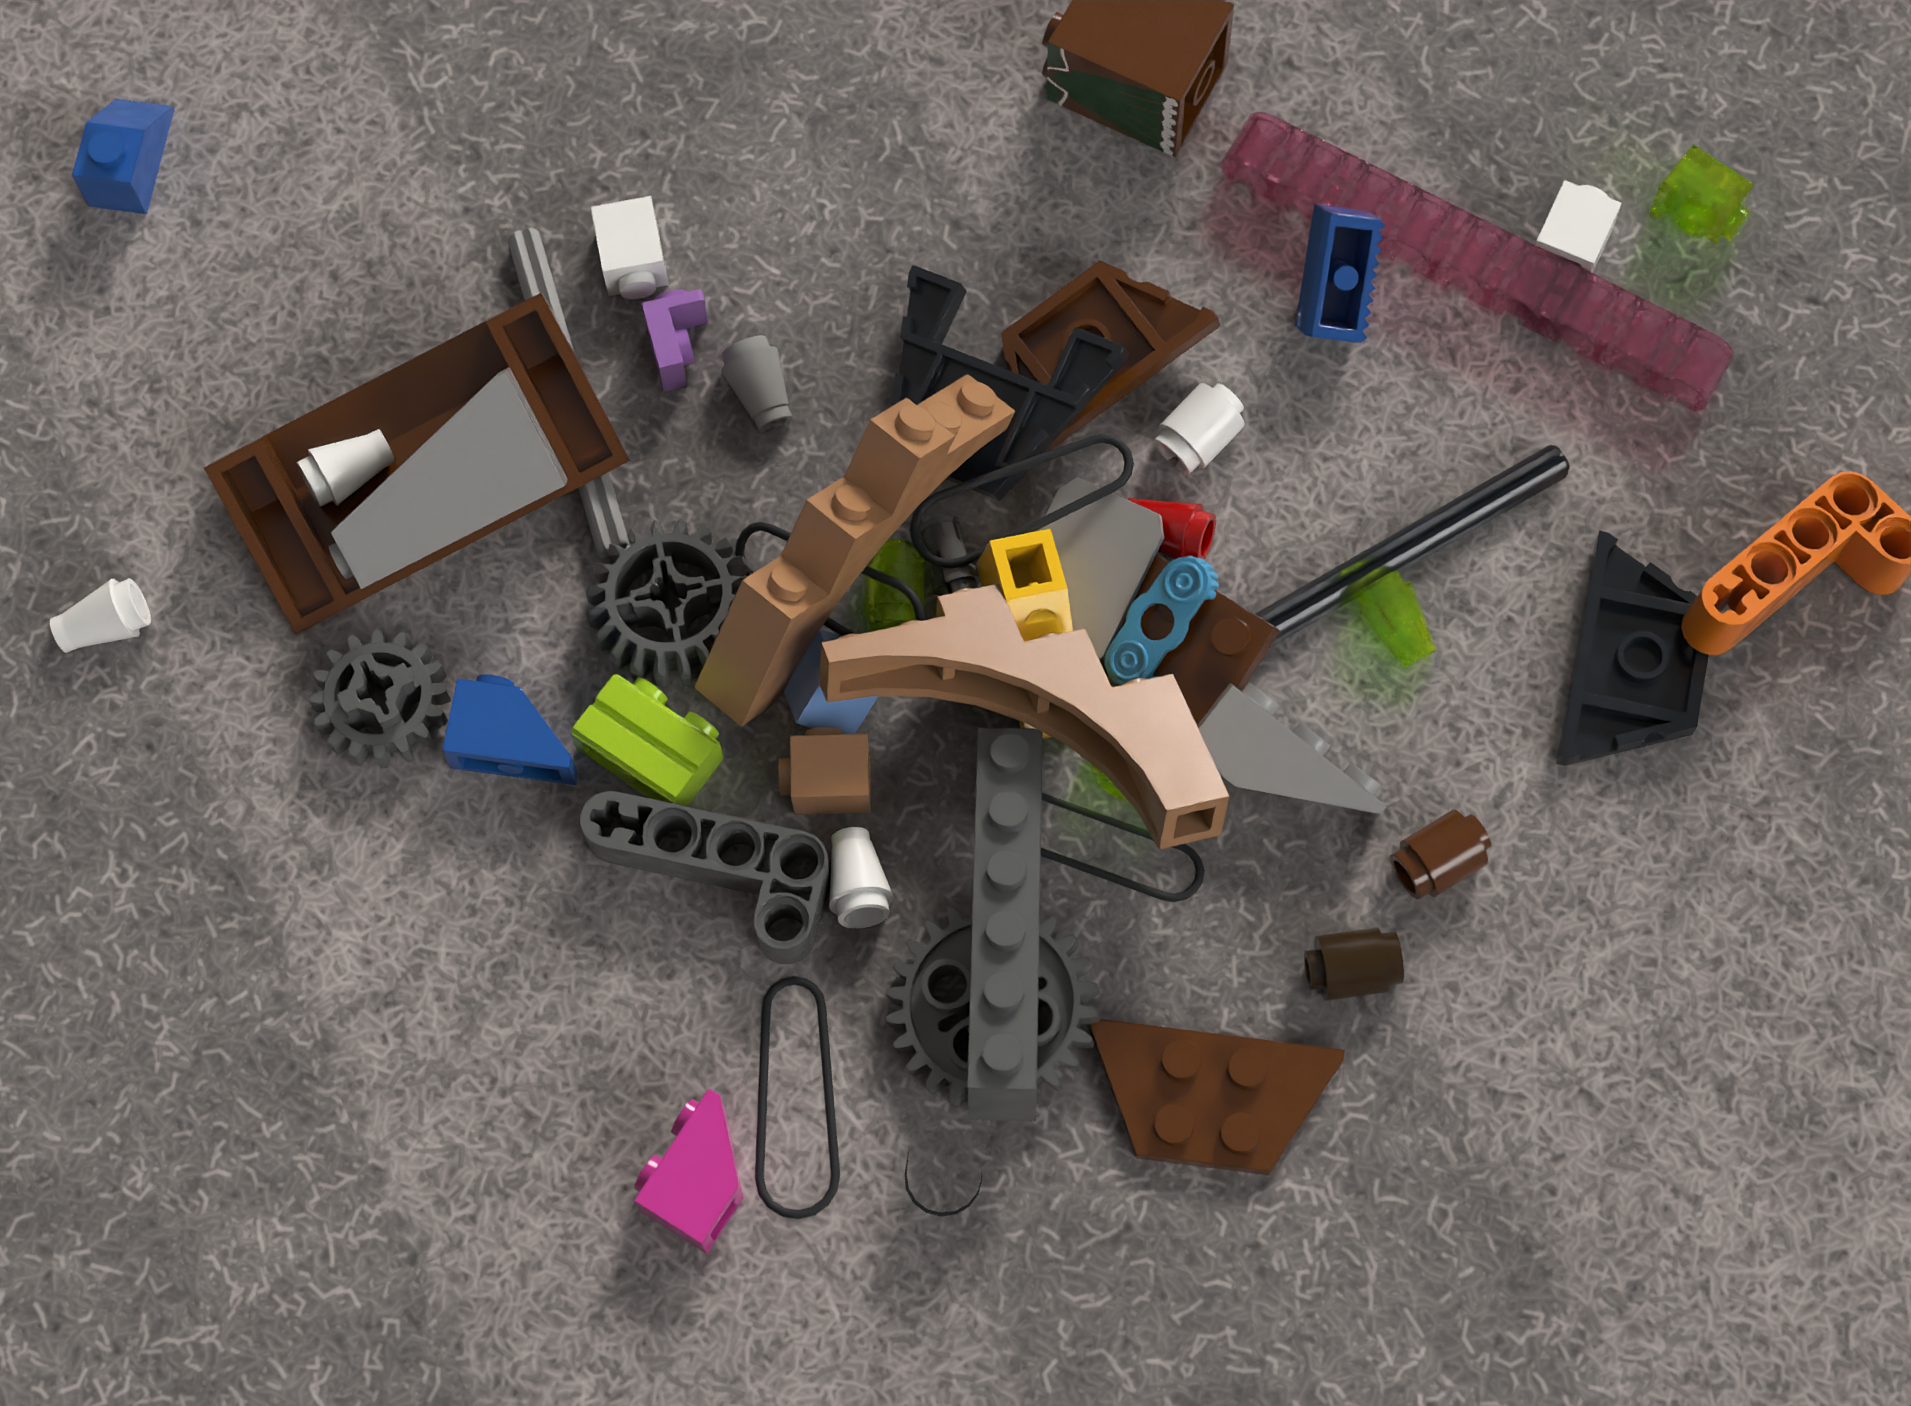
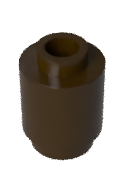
M1375 927L1315 936L1314 950L1304 951V965L1310 990L1321 989L1325 1001L1387 993L1389 985L1403 984L1402 950L1395 931L1381 933L1380 929Z

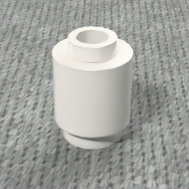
M1200 383L1159 425L1161 433L1153 440V444L1156 450L1167 460L1177 457L1179 461L1176 468L1184 475H1189L1197 466L1200 469H1204L1244 428L1245 423L1240 415L1244 410L1243 404L1231 390L1222 384L1217 383L1212 388L1207 384Z

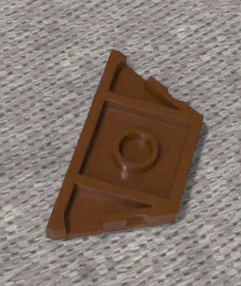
M1099 260L1001 332L1008 370L1044 385L1049 383L1074 327L1124 345L1130 353L1126 363L1045 451L1048 452L1219 328L1220 322L1214 311L1202 307L1201 310L1171 297L1168 290L1150 282H1137L1131 279L1125 271Z
M1105 1019L1092 1023L1090 1028L1091 1036L1101 1057L1110 1088L1121 1112L1136 1159L1269 1175L1324 1089L1342 1065L1345 1051L1343 1049Z

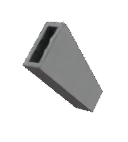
M510 367L497 373L331 532L336 543L330 545L329 550L337 568L345 579L354 576L362 589L566 485L568 478Z

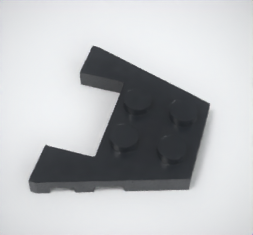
M912 265L907 281V288L910 290L907 316H903L900 339L903 341L900 372L895 374L891 407L905 398L918 405L968 374L977 382L990 387L999 399L1015 410L1004 432L977 450L946 478V480L960 484L1044 453L1126 363L1130 353L1124 345L1074 327L1049 383L1044 385L944 346L942 343L967 290L957 281ZM1029 468L971 490L1000 501Z

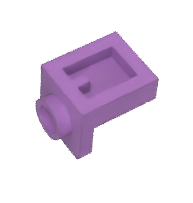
M681 289L669 290L661 293L652 301L642 303L645 324L663 391L687 386L684 366L694 364L695 360L686 328L708 323L705 300L700 289L688 292Z

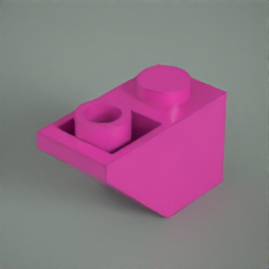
M708 1088L699 1103L691 1099L683 1107L671 1129V1133L677 1137L663 1158L654 1155L649 1159L634 1184V1189L639 1192L634 1201L641 1213L706 1254L743 1200L725 1107L721 1096Z

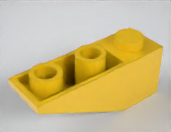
M1051 528L989 541L976 563L982 587L994 584L1000 585L1023 641L1037 639L1048 633L1061 634L1073 631L1068 589ZM1019 721L1020 728H1034L1025 722ZM1043 733V739L1051 737Z

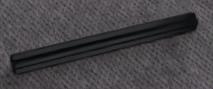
M1548 445L1255 613V615L1280 630L1270 648L1566 478L1570 469L1567 458L1559 447Z

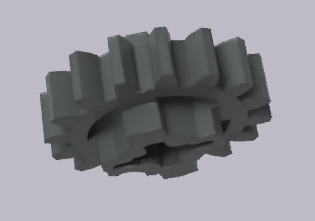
M373 629L371 643L362 645L360 640L353 634L348 637V645L351 651L343 656L338 651L330 649L326 654L334 666L330 672L315 670L313 674L318 686L324 690L309 695V702L314 711L321 713L313 720L321 735L330 734L327 742L337 755L350 747L349 755L356 765L361 766L370 753L374 754L380 768H388L390 753L398 751L401 757L408 763L413 760L411 745L416 741L429 748L434 744L428 731L430 725L446 726L448 722L444 711L437 706L452 701L447 685L440 684L447 677L440 661L430 663L433 656L429 647L424 642L411 650V642L406 632L399 631L392 643H387L381 630ZM380 663H394L398 664V666L390 667ZM351 679L348 689L344 690L346 684ZM372 680H376L380 690L384 689L387 697L385 703L389 709L388 715H384L380 705H376L372 694L375 692L371 686ZM419 702L415 713L405 723L411 706ZM367 726L383 731L384 734H366L358 730Z

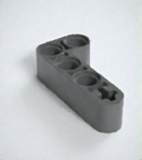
M604 791L596 794L585 803L580 814V825L590 851L598 859L611 864L759 895L754 913V929L762 952L770 960L779 964L796 963L803 960L811 952L816 941L831 875L825 846L815 835L796 829L615 791ZM614 818H621L624 828H614L611 837H604L600 826L610 827ZM683 831L690 834L691 840L689 844L681 851L666 852L659 848L662 838L670 832ZM636 834L643 835L644 844L642 846L639 845ZM736 844H745L754 850L752 858L740 866H730L721 860L724 851ZM799 857H807L814 860L818 865L815 872L804 879H792L783 873L786 865L791 860ZM782 918H793L803 925L800 933L794 939L788 941H777L768 935V931L773 923Z

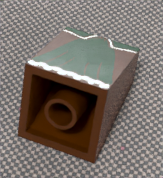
M1072 0L1064 14L1056 12L1052 16L1043 36L1042 45L1048 48V56L1042 70V76L1047 78V100L1176 157L1228 64L1234 4L1225 0Z

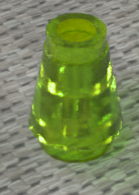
M1398 570L1381 577L1354 595L1361 607L1357 614L1395 658L1399 659L1404 669L1411 667L1419 659H1425L1437 651L1412 581L1404 582Z

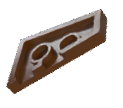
M1156 554L1134 601L1141 594L1148 592L1170 561ZM1214 590L1217 594L1216 598L1204 600L1190 620L1189 630L1184 641L1174 650L1169 651L1155 670L1160 677L1170 674L1174 675L1197 724L1230 683L1242 692L1280 632L1275 626L1217 590ZM1164 604L1150 606L1144 611L1141 618L1142 631L1151 640L1166 638L1174 627L1173 613ZM1126 617L1121 625V629L1126 623Z

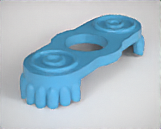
M1187 556L1171 561L1164 567L1148 592L1141 594L1131 604L1127 613L1126 623L1105 654V667L1114 683L1120 686L1138 678H1155L1153 673L1166 654L1184 641L1189 630L1190 620L1204 600L1216 598L1217 594L1214 590L1219 588V583L1215 581L1218 579V574L1213 571L1214 567L1211 564L1206 563V560ZM1155 604L1168 606L1174 616V627L1171 633L1161 640L1147 638L1141 628V618L1144 611Z

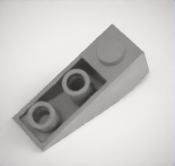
M1251 682L1248 683L1242 692L1230 683L1197 724L1219 774L1235 787L1381 814L1387 807L1375 797V794L1382 787L1378 782L1352 762L1344 772L1324 757V754L1331 745L1300 722L1293 732L1273 717V714L1280 705Z

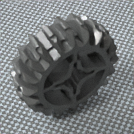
M679 519L674 525L673 533H664L661 523L654 520L650 528L652 534L650 537L642 539L637 531L630 528L629 533H627L630 544L628 549L625 550L618 545L609 544L607 553L613 565L595 563L593 574L600 584L588 586L586 590L589 604L595 606L588 610L586 616L589 626L598 629L596 635H594L598 649L602 651L611 650L609 659L615 668L620 669L631 663L630 673L635 680L637 677L644 679L649 673L650 668H654L656 684L662 688L669 682L670 671L678 670L682 684L689 687L693 682L691 668L700 665L703 669L742 580L746 578L744 576L748 572V566L745 558L741 555L731 557L733 547L726 537L712 543L711 529L706 527L705 524L693 536H689L687 523L682 519ZM673 563H686L699 567L709 573L715 580L705 581L703 576H683L675 569ZM654 567V574L650 582L644 587L631 590L630 597L624 598L626 591L633 581L642 573ZM666 581H670L673 594L677 595L680 605L675 608L677 623L675 624L672 623L669 609H665L663 598L668 596L665 585ZM720 606L709 625L698 634L689 638V628L692 622L700 616L711 614V607ZM638 622L640 628L653 626L660 628L668 635L669 643L645 639L633 632L627 624Z

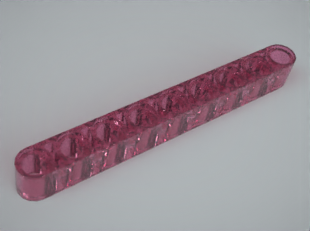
M1265 112L1251 113L1220 163L1221 170L1228 179L1233 181L1235 177H1238L1254 185V192L1284 207L1290 203L1308 212L1306 218L1312 220L1314 205L1370 212L1380 218L1385 224V227L1379 231L1384 239L1377 243L1381 249L1380 255L1392 261L1395 257H1398L1416 266L1413 270L1414 272L1446 288L1449 284H1452L1470 293L1468 299L1500 315L1506 311L1524 320L1522 326L1554 342H1557L1560 338L1578 347V354L1610 370L1616 366L1634 375L1632 381L1666 398L1670 393L1690 403L1688 409L1692 411H1702L1707 407L1734 358V352L1730 345L1716 334Z

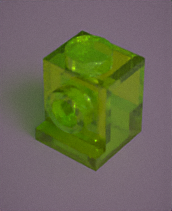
M1693 144L1658 187L1649 213L1660 219L1665 211L1673 215V220L1677 227L1691 237L1701 238L1705 236L1715 244L1722 237L1732 242L1744 228L1752 214V211L1746 208L1745 205L1754 184Z

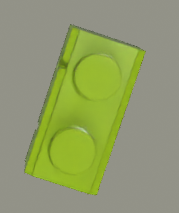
M618 674L613 675L596 696L593 705H589L572 727L570 734L576 749L649 799L688 807L724 759L720 742L716 740L719 732L712 724L694 712L689 711L683 718L666 707L665 704L668 698L649 681L637 677L632 684Z

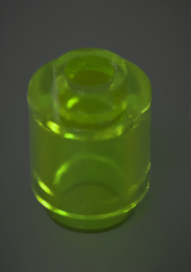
M888 539L867 566L905 582L915 590L924 609L925 560L921 558L916 549H913L912 543L901 539ZM862 574L861 615L867 619V630L869 632L896 627L905 622L916 620L914 607L906 595L898 589Z

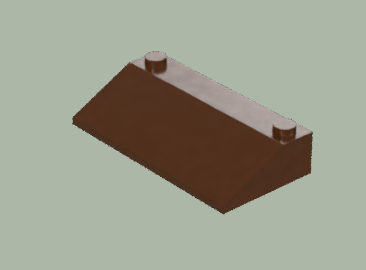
M540 292L204 467V470L295 634H298L627 463L630 459L544 294ZM510 367L568 478L566 485L362 589L354 576L345 579L337 568L329 550V546L336 543L331 532L497 373ZM379 429L385 437L396 463L381 470L337 506L331 501L319 507L306 486L296 462L309 456L308 449L367 435Z

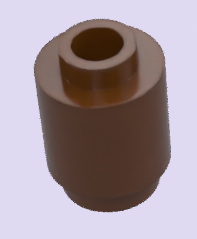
M1451 810L1400 842V850L1390 855V862L1399 881L1413 898L1418 900L1427 894L1436 897L1488 864L1486 850L1491 847V840L1481 822L1474 815L1469 814L1464 817L1457 810Z

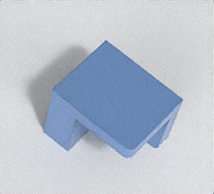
M820 629L797 665L784 690V694L796 723L809 728L834 727L841 729L844 734H855L878 696L826 703L819 684L821 642L835 640L841 636Z

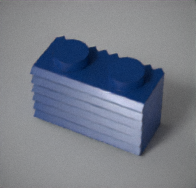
M1314 205L1295 327L1301 330L1305 336L1361 343L1367 339L1363 332L1364 329L1370 326L1365 320L1371 314L1367 305L1373 302L1369 293L1376 289L1371 281L1377 277L1373 268L1380 264L1375 256L1381 252L1377 243L1384 239L1379 231L1385 227L1382 220L1370 212Z

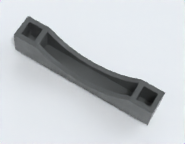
M978 728L968 1058L969 1120L1036 1121L1043 732L1035 728Z

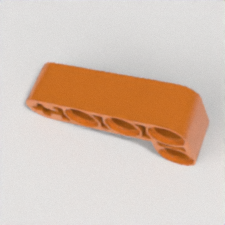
M1848 471L1832 476L1706 582L1683 617L1681 628L1684 638L1690 646L1704 654L1721 655L1731 650L1833 562L1868 592L1886 595L1897 591L1911 574V516L1863 474ZM1728 605L1730 610L1722 614L1721 611Z

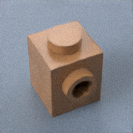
M816 727L807 730L805 735L790 736L791 757L779 758L780 796H791L795 815L871 813V759L868 734H844L838 728Z

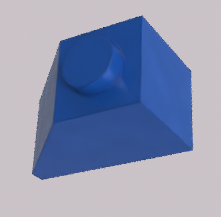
M115 99L86 122L72 177L89 207L141 214L148 213L174 113L173 106Z
M479 675L476 681L457 678L442 749L451 769L576 786L578 771L572 756L520 687L514 686L511 680L496 675Z

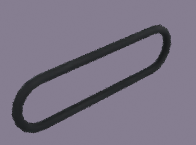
M1042 793V801L1153 840L1146 829ZM1186 844L1173 846L1172 848L1189 855L1194 862L1196 873L1194 881L1186 890L1178 893H1168L1041 848L1042 857L1170 902L1186 900L1194 895L1203 883L1205 872L1202 859L1193 848Z

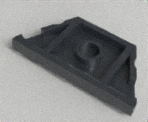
M1599 531L1595 540L1556 761L1558 765L1567 766L1693 735L1698 725L1709 655L1701 653L1690 646L1684 638L1681 628L1683 617L1697 595L1692 591H1685L1677 587L1672 581L1671 576L1650 562L1645 566L1616 546L1618 539L1609 532Z

